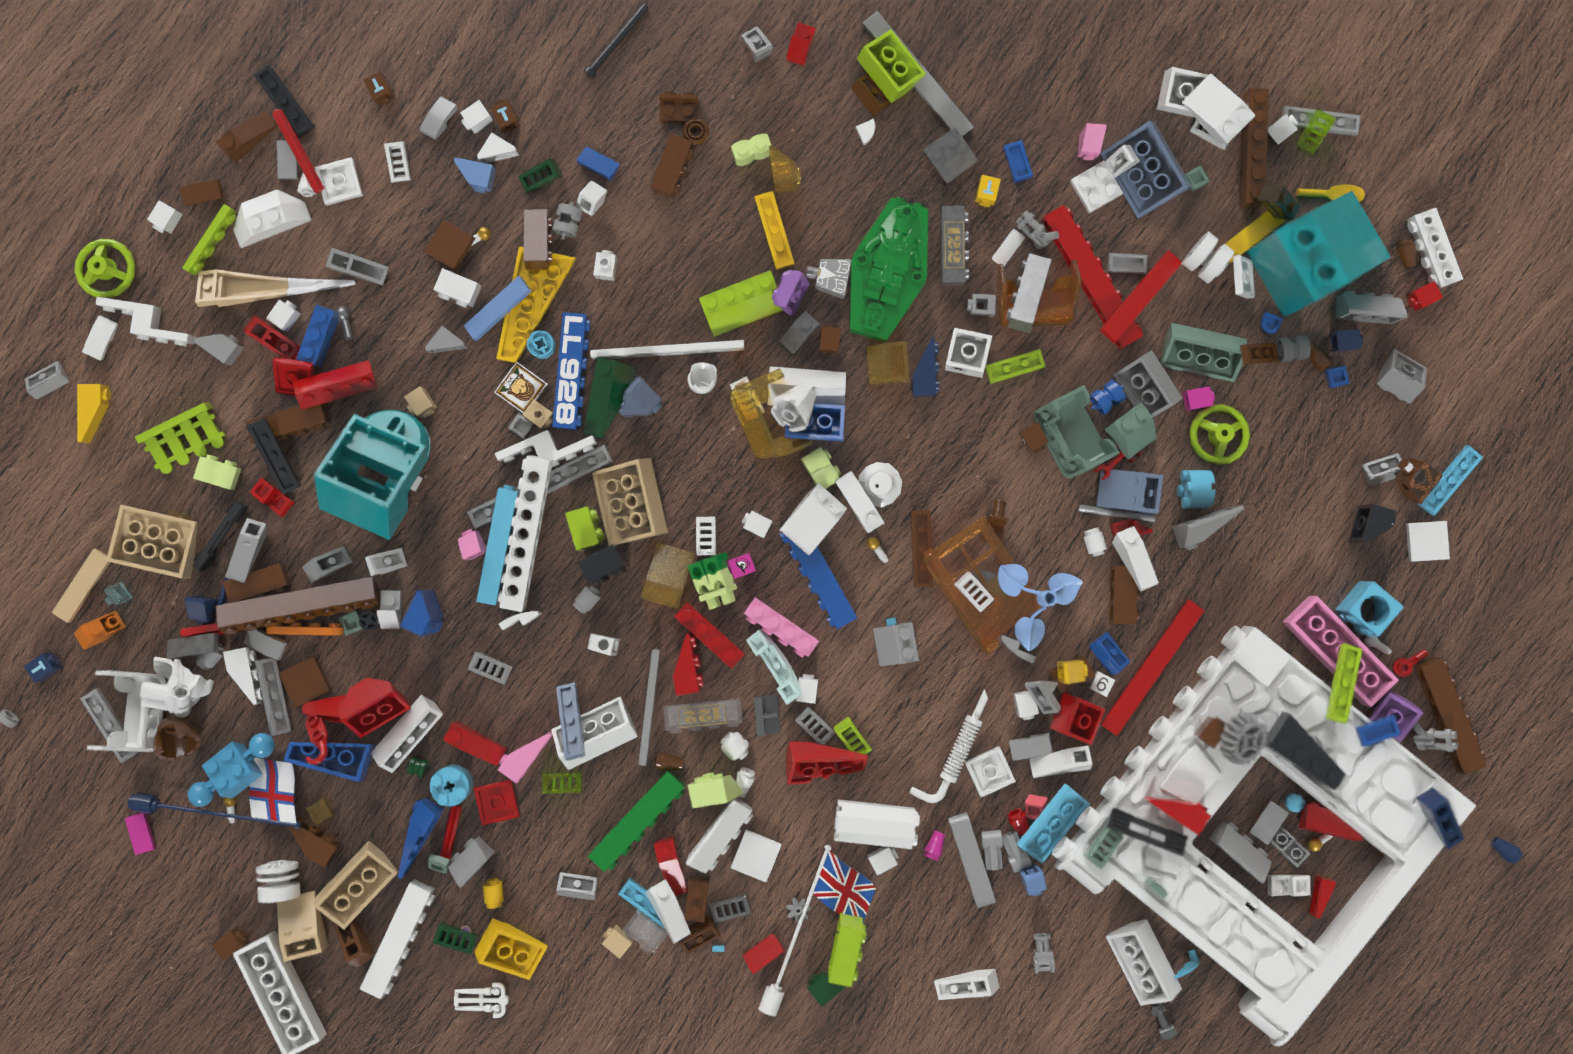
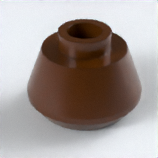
M691 119L684 125L683 135L685 139L692 141L693 145H699L707 140L709 128L703 120Z

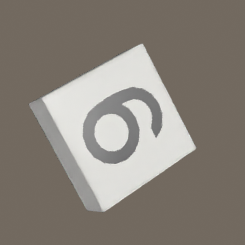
M1097 671L1088 688L1107 697L1115 680Z

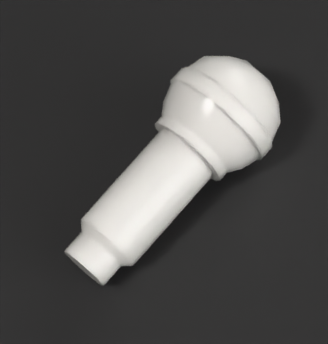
M1377 636L1365 637L1364 642L1368 647L1377 648L1384 654H1391L1392 650L1380 642Z

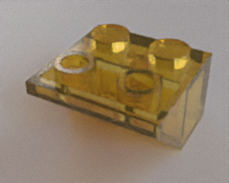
M906 341L888 342L867 347L869 385L907 383L909 381Z

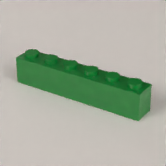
M668 770L589 853L588 857L603 872L608 868L612 870L619 862L616 859L621 854L625 856L632 849L630 846L634 840L638 842L645 835L643 831L648 826L652 828L659 820L657 816L661 812L665 814L672 806L670 802L674 798L678 800L685 793L683 790L685 784L671 770Z

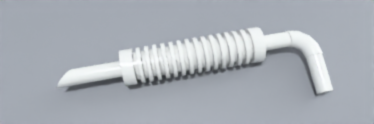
M985 689L973 715H967L965 718L966 722L963 723L965 725H962L963 729H960L962 732H959L960 736H957L959 739H956L957 743H954L955 747H952L954 750H951L952 754H949V761L947 760V764L944 765L946 768L943 767L944 771L940 774L943 781L937 793L931 795L912 787L909 794L928 803H937L945 796L950 783H956L958 779L956 776H959L958 773L962 769L961 765L964 766L963 762L966 761L964 759H967L966 755L969 754L967 752H970L969 748H972L970 745H973L972 741H975L974 737H977L975 734H978L977 730H980L978 727H981L983 723L979 718L988 700Z

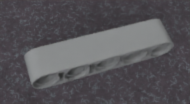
M967 812L948 818L976 907L981 908L996 903Z

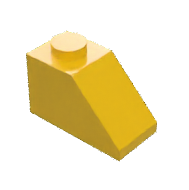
M1057 661L1058 681L1064 684L1085 681L1088 670L1087 665H1084V661Z

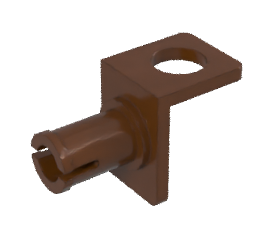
M994 501L993 513L985 521L982 542L997 546L1001 545L1003 530L1009 520L1004 518L1005 501ZM988 531H997L998 538L995 540L990 539L987 535Z

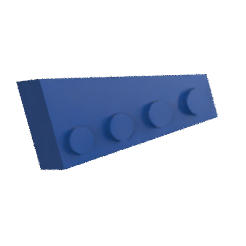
M289 742L284 761L353 781L364 782L372 758L371 752L376 744L327 743L328 753L326 758L314 765L308 763L306 757L316 759L320 754L318 747L308 742Z

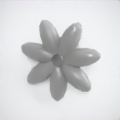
M793 898V905H786V908L791 910L788 918L795 916L796 922H799L806 901L805 898L799 903L796 898Z

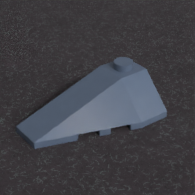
M638 376L625 391L624 402L621 404L622 408L619 413L623 417L651 415L653 412L656 414L663 406L661 404L663 400Z

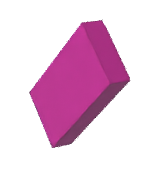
M139 813L126 817L125 822L135 855L156 849L147 814Z

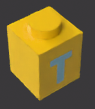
M982 175L979 180L975 202L984 207L993 206L996 202L1001 179Z

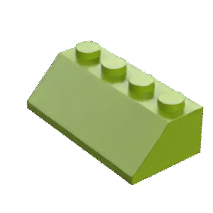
M771 270L699 298L713 337L783 311L782 308L773 304L772 295L778 288Z

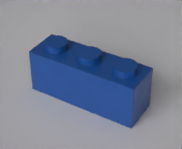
M319 305L315 306L297 356L298 360L310 362L314 366L322 368L339 321L337 312Z

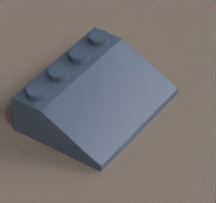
M1148 121L1100 153L1103 160L1106 161L1121 146L1131 145L1139 158V163L1115 178L1138 219L1192 188L1154 121Z

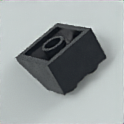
M1376 504L1359 505L1348 542H1368L1387 532L1395 524L1396 510Z

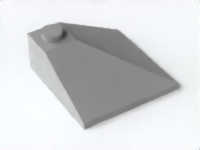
M1243 505L1223 508L1172 526L1179 548L1191 550L1198 547L1197 543L1203 542L1244 510Z

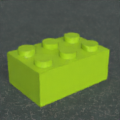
M840 913L836 929L839 933H835L828 966L829 983L852 987L853 980H857V966L862 958L861 947L866 939V925H863L862 917Z

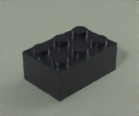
M615 544L578 561L587 582L594 583V585L610 580V575L618 576L626 572V567L630 566L620 545Z

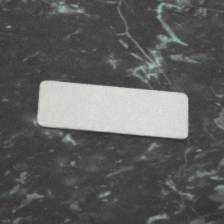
M1013 229L993 255L992 260L1004 267L1023 242L1025 236Z

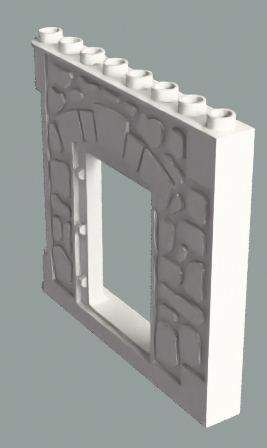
M1234 626L1225 634L1221 641V644L1226 647L1217 659L1209 656L1200 665L1197 674L1202 678L1193 689L1185 686L1176 695L1173 704L1178 708L1169 719L1161 716L1155 721L1149 730V734L1154 738L1145 749L1137 746L1130 752L1124 762L1129 769L1120 780L1113 776L1105 783L1100 792L1105 799L1096 810L1089 806L1081 813L1076 821V825L1080 827V830L1072 840L1066 836L1063 837L1054 847L1052 855L1057 858L1055 868L1058 870L1064 869L1093 894L1100 893L1106 885L1108 886L1113 879H1116L1245 984L1249 990L1239 1002V1008L1241 1009L1239 1012L1270 1037L1271 1044L1278 1047L1285 1044L1295 1034L1444 847V844L1422 812L1416 798L1432 787L1448 799L1459 827L1476 805L1393 738L1362 747L1355 727L1372 722L1352 705L1347 724H1340L1326 719L1331 688L1256 627L1243 626L1240 629L1238 626ZM1283 711L1290 713L1346 773V776L1337 790L1334 791L1325 787L1265 746V749H1262L1260 752L1261 755H1257L1256 760H1251L1250 764L1243 766L1233 764L1222 755V752L1219 750L1221 747L1219 744L1213 749L1197 738L1194 733L1208 716L1212 718L1217 716L1226 723L1224 726L1226 728L1227 722H1231L1232 716L1236 717L1238 713L1242 714L1243 712L1254 713L1266 722L1265 725L1268 727L1267 732L1269 733ZM1263 756L1327 809L1362 835L1364 839L1385 856L1313 944L1196 849L1192 844V841L1197 836L1196 833L1144 798L1146 796L1184 800L1190 801L1195 805L1199 802L1207 807L1208 810L1206 812L1213 816L1259 757ZM1113 808L1189 836L1185 851L1183 852L1184 855L1179 856L1118 832L1124 838L1102 870L1088 860L1084 853L1107 826ZM1131 823L1129 826L1131 830L1162 842L1165 841V835ZM1109 832L1106 835L1111 840L1115 841L1116 838ZM1105 839L1102 841L1106 846H1111ZM1101 846L1098 847L1102 853L1106 852ZM1096 852L1093 854L1098 860L1101 858ZM1200 863L1207 869L1205 873L1197 867ZM1147 877L1153 879L1167 891L1168 894L1164 899L1144 883ZM1247 902L1254 907L1253 911L1245 906ZM1297 941L1302 947L1298 949L1292 943Z

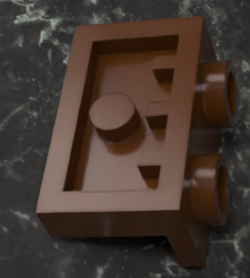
M667 91L664 94H659L660 122L687 123L691 119H698L699 101L698 96L694 95V93L685 92L681 95Z

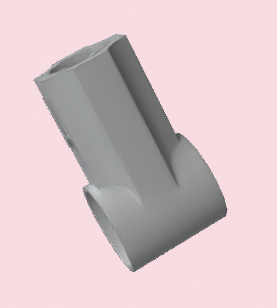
M1001 830L981 832L985 869H1003Z
M1016 831L1002 836V842L1008 854L1007 858L1014 873L1032 866L1027 852L1017 845L1020 839Z

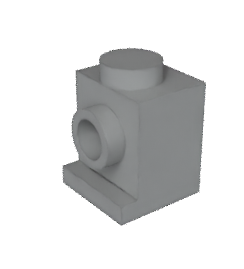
M972 294L971 299L967 300V311H970L972 316L993 317L995 315L996 295ZM981 303L983 309H978L977 304Z

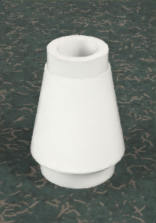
M742 767L737 772L736 783L743 790V794L738 796L741 798H745L755 780V772L749 768Z

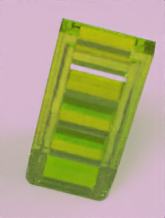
M1315 110L1297 146L1314 154L1336 118L1321 110ZM1319 118L1326 120L1325 124L1319 122ZM1315 125H1317V126L1321 127L1322 130H1321V131H1318V130L1314 129L1313 127H1314ZM1310 132L1318 135L1317 139L1310 136ZM1308 139L1314 142V144L1311 146L1304 141Z
M542 773L541 792L542 794L582 792L581 773ZM567 777V788H564V778ZM572 777H575V788H572ZM548 778H551V788H548ZM556 778H559V788H556Z

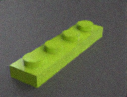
M225 204L222 206L182 268L195 276L199 271H202L204 262L214 253V247L225 236L227 227L235 221V215L237 214L235 210Z
M1346 643L1340 645L1325 716L1326 719L1340 724H1347L1362 654V649Z

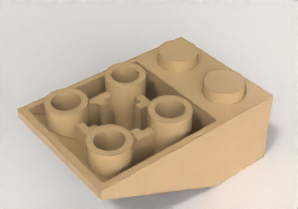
M315 890L302 893L301 896L295 899L277 902L279 944L284 962L321 953L329 947L321 912L314 907L315 897L317 896Z

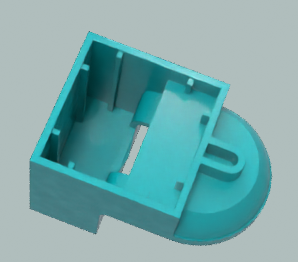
M399 410L378 411L367 416L365 419L354 414L314 474L319 509L390 540L408 511V492L430 455V437L424 425L412 415ZM361 465L388 476L389 478L385 486L358 475Z

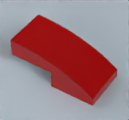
M262 477L249 492L281 517H284L295 503Z

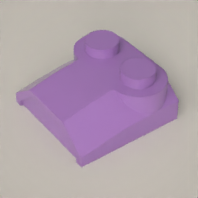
M788 270L782 274L781 284L774 291L772 300L774 305L782 308L790 317L794 318L810 283L803 273L797 270Z
M1388 690L1379 699L1378 705L1368 719L1373 722L1394 715L1401 735L1393 738L1401 743L1424 712L1409 700Z

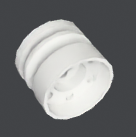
M277 860L256 867V873L263 874L256 877L257 881L266 882L265 885L257 888L258 902H281L301 896L300 882L290 881V879L299 876V871L294 870L299 867L298 861Z

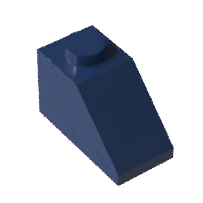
M201 595L186 596L185 603L188 618L195 620V623L200 625H207V622H215L216 606L219 599Z

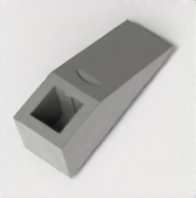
M249 518L246 519L227 569L226 578L245 583L267 536L265 523Z

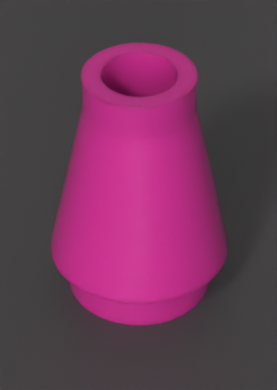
M934 831L933 836L924 848L925 853L923 856L938 861L939 857H942L945 834Z

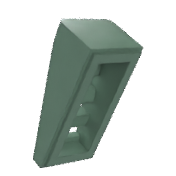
M1106 826L1084 853V856L1102 870L1124 837ZM1108 832L1116 838L1115 841L1106 836ZM1105 839L1111 846H1106L1102 841ZM1101 846L1106 852L1102 853L1098 847ZM1095 852L1101 856L1099 860L1093 856Z

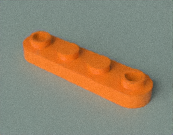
M300 622L290 623V626H283V623H278L274 627H266V634L344 635V627H340V623H328V627H321V623H309V626H302Z

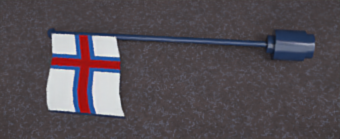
M254 759L263 775L250 784L249 801L252 817L160 804L161 802L157 795L139 792L132 794L128 800V808L132 809L133 812L154 814L159 808H167L295 827V829H299L301 826L300 822L297 821L295 810V770L293 764L287 762Z

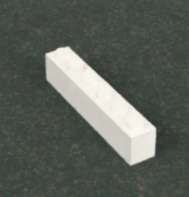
M416 879L409 883L360 990L379 999L385 994L388 995L394 985L391 981L394 976H398L402 968L399 964L402 958L405 959L410 951L408 945L410 941L413 942L418 934L416 928L419 923H423L427 915L424 911L427 906L430 907L435 898V895H432L435 888Z

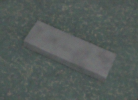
M210 633L170 639L167 643L166 659L174 660L218 653L219 634Z

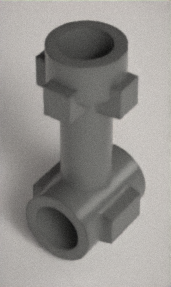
M1162 1003L1152 1004V1010L1150 1011L1153 1016H1157L1161 1028L1158 1029L1161 1039L1168 1041L1174 1038L1177 1032L1174 1025L1167 1022L1164 1012L1167 1011Z

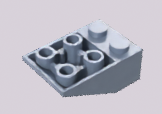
M1111 469L1110 476L1105 480H1101L1104 476V472L1101 470L1096 507L1146 514L1159 513L1163 475Z

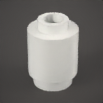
M1099 527L1084 531L1085 536L1083 538L1088 554H1093V557L1105 554L1104 550L1107 549Z

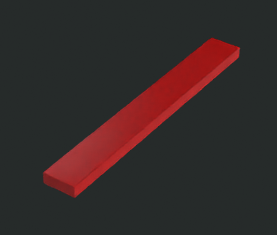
M1186 600L1100 724L1101 726L1118 736L1205 610L1191 600Z

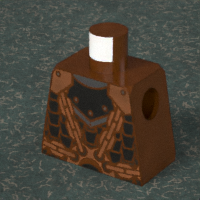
M1410 458L1409 460L1403 459L1399 462L1398 467L1401 471L1395 477V481L1407 500L1422 504L1443 475L1426 462Z

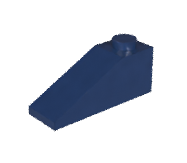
M1433 787L1416 798L1422 812L1448 850L1464 840V836L1447 798Z

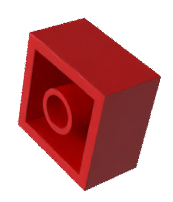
M1063 692L1059 703L1062 708L1059 713H1055L1050 729L1092 745L1105 709Z

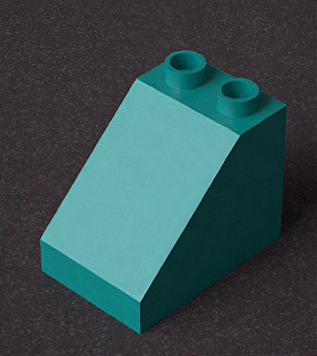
M1353 190L1282 227L1246 251L1283 317L1316 302L1391 257Z

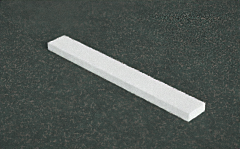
M744 340L590 350V355L593 360H597L598 357L620 359L741 351L745 347Z

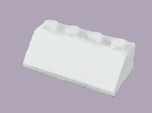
M621 696L580 715L585 757L566 761L561 725L551 729L558 756L568 770L638 737L634 723Z
M739 797L729 801L688 855L686 864L705 874L709 869L712 871L718 863L716 860L720 854L724 855L729 849V841L732 838L735 840L742 831L739 829L743 823L747 824L752 818L753 814L751 812L753 808Z
M1147 919L1131 922L1106 935L1141 1006L1172 1001L1182 990L1178 980L1174 978L1175 974Z

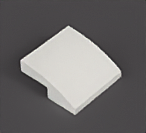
M745 830L731 868L766 882L780 850L781 843Z

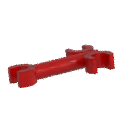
M1121 450L1119 454L1110 459L1105 465L1095 468V473L1099 470L1104 472L1101 480L1108 478L1110 470L1125 457ZM1139 451L1135 455L1139 457L1142 455L1141 451ZM1131 457L1127 461L1129 463H1133L1135 459Z

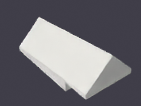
M770 367L767 405H772L777 396L801 384H808L814 388L817 393L815 404L844 405L846 372Z

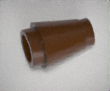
M1413 238L1397 242L1396 250L1404 268L1415 266L1416 242H1413Z
M1315 343L1311 345L1309 358L1315 369L1322 372L1333 364L1332 357L1316 346Z
M665 752L656 754L654 768L659 769V771L682 770V758Z

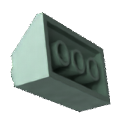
M1171 323L1165 337L1160 364L1165 368L1235 382L1243 364L1240 345L1247 344V340L1245 338Z

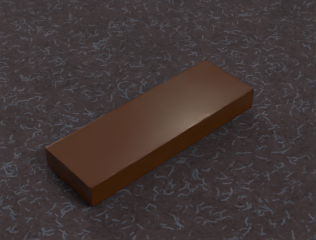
M1276 343L1240 345L1243 365L1274 363L1279 360Z

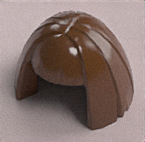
M171 716L163 719L158 724L153 747L154 753L158 758L166 759L167 761H173L176 758L179 760L194 753L201 746V738L198 731L188 721Z

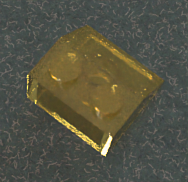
M773 145L769 146V159L775 194L796 191L798 184H801L799 167L796 168L795 161Z

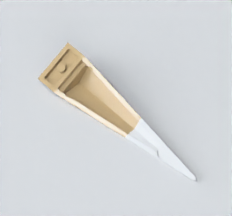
M218 269L199 271L195 303L198 307L211 305L223 307L351 286L356 283L354 280L285 278Z

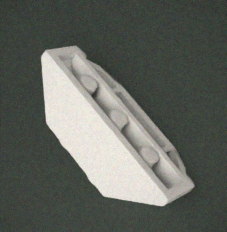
M274 190L241 203L233 230L240 248L309 222L312 218L304 201L282 191Z

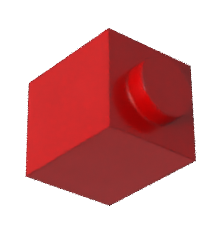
M1435 281L1406 294L1410 307L1415 311L1443 298Z

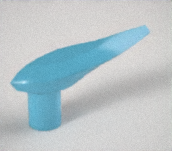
M1195 949L1187 951L1190 961L1185 963L1184 967L1174 978L1177 979L1190 973L1199 965L1200 958L1197 957Z

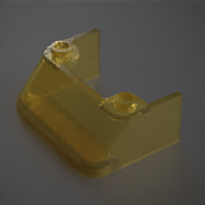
M780 368L735 387L730 392V400L754 455L760 459L786 456L813 444L811 439L796 438L790 441L786 437H778L774 440L759 405L767 402L770 398V391L767 385L785 377Z

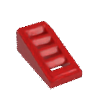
M1315 876L1309 909L1311 915L1321 918L1337 881L1327 877Z

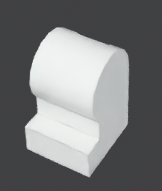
M591 633L587 649L616 656L620 639Z

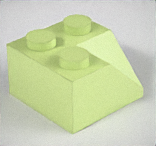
M713 772L705 773L702 777L695 778L694 782L688 785L693 808L727 803L743 794V790L732 776H723L722 773L715 775Z

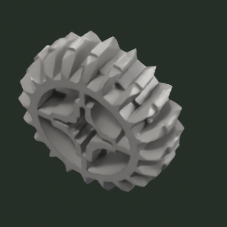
M1243 712L1242 714L1238 713L1236 717L1232 716L1231 722H1227L1226 728H1223V734L1220 735L1222 740L1218 744L1221 746L1219 750L1222 752V755L1231 763L1242 766L1250 764L1251 760L1255 761L1256 756L1261 755V750L1265 749L1264 744L1268 742L1266 737L1269 733L1267 732L1268 727L1265 725L1266 722L1254 713Z

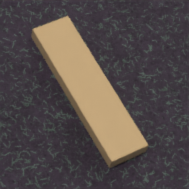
M97 548L92 550L52 611L54 615L67 623H71L110 564V562L106 561L107 555Z

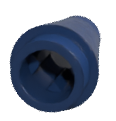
M1495 837L1490 844L1507 863L1516 864L1523 855L1519 847L1499 837Z

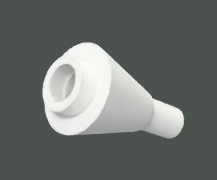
M302 173L297 191L302 196L311 197L316 193H314L307 178Z

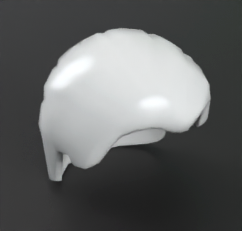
M694 363L688 375V385L695 393H709L716 385L717 369L709 363Z

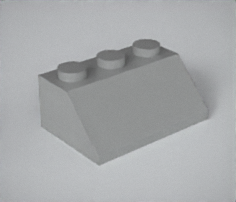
M1344 291L1343 294L1336 297V320L1393 324L1407 318V312L1402 299L1394 298L1392 294H1383L1381 297L1375 296V293L1357 295L1355 291Z
M1152 350L1113 374L1119 385L1124 386L1123 391L1132 405L1135 407L1142 402L1152 417H1155L1183 399Z
M1221 821L1207 838L1250 876L1263 884L1272 863L1267 858L1268 854L1260 847L1256 849L1252 845L1254 841L1248 836L1244 835L1242 837L1238 833L1239 828L1232 822L1226 823Z

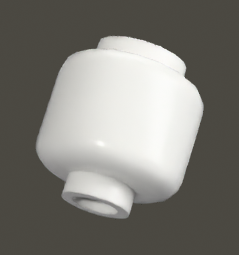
M729 732L720 742L722 744V752L731 760H737L738 758L742 760L749 753L747 750L749 742L739 732Z

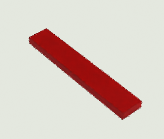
M1170 250L1166 251L1099 331L1112 343L1116 342L1179 268L1182 262Z

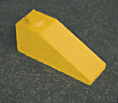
M77 384V442L91 443L109 406V400L111 399L109 386L103 384Z

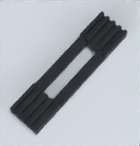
M235 502L229 506L226 511L228 514L203 551L198 552L192 567L198 571H206L216 556L214 552L233 524L239 522L248 506L240 502Z
M1117 808L1112 809L1107 826L1109 829L1179 856L1184 855L1183 852L1189 837L1135 817ZM1131 823L1165 835V841L1162 842L1131 830L1129 826Z

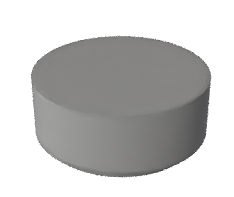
M2 710L0 712V722L5 726L13 728L19 722L18 717L9 710Z

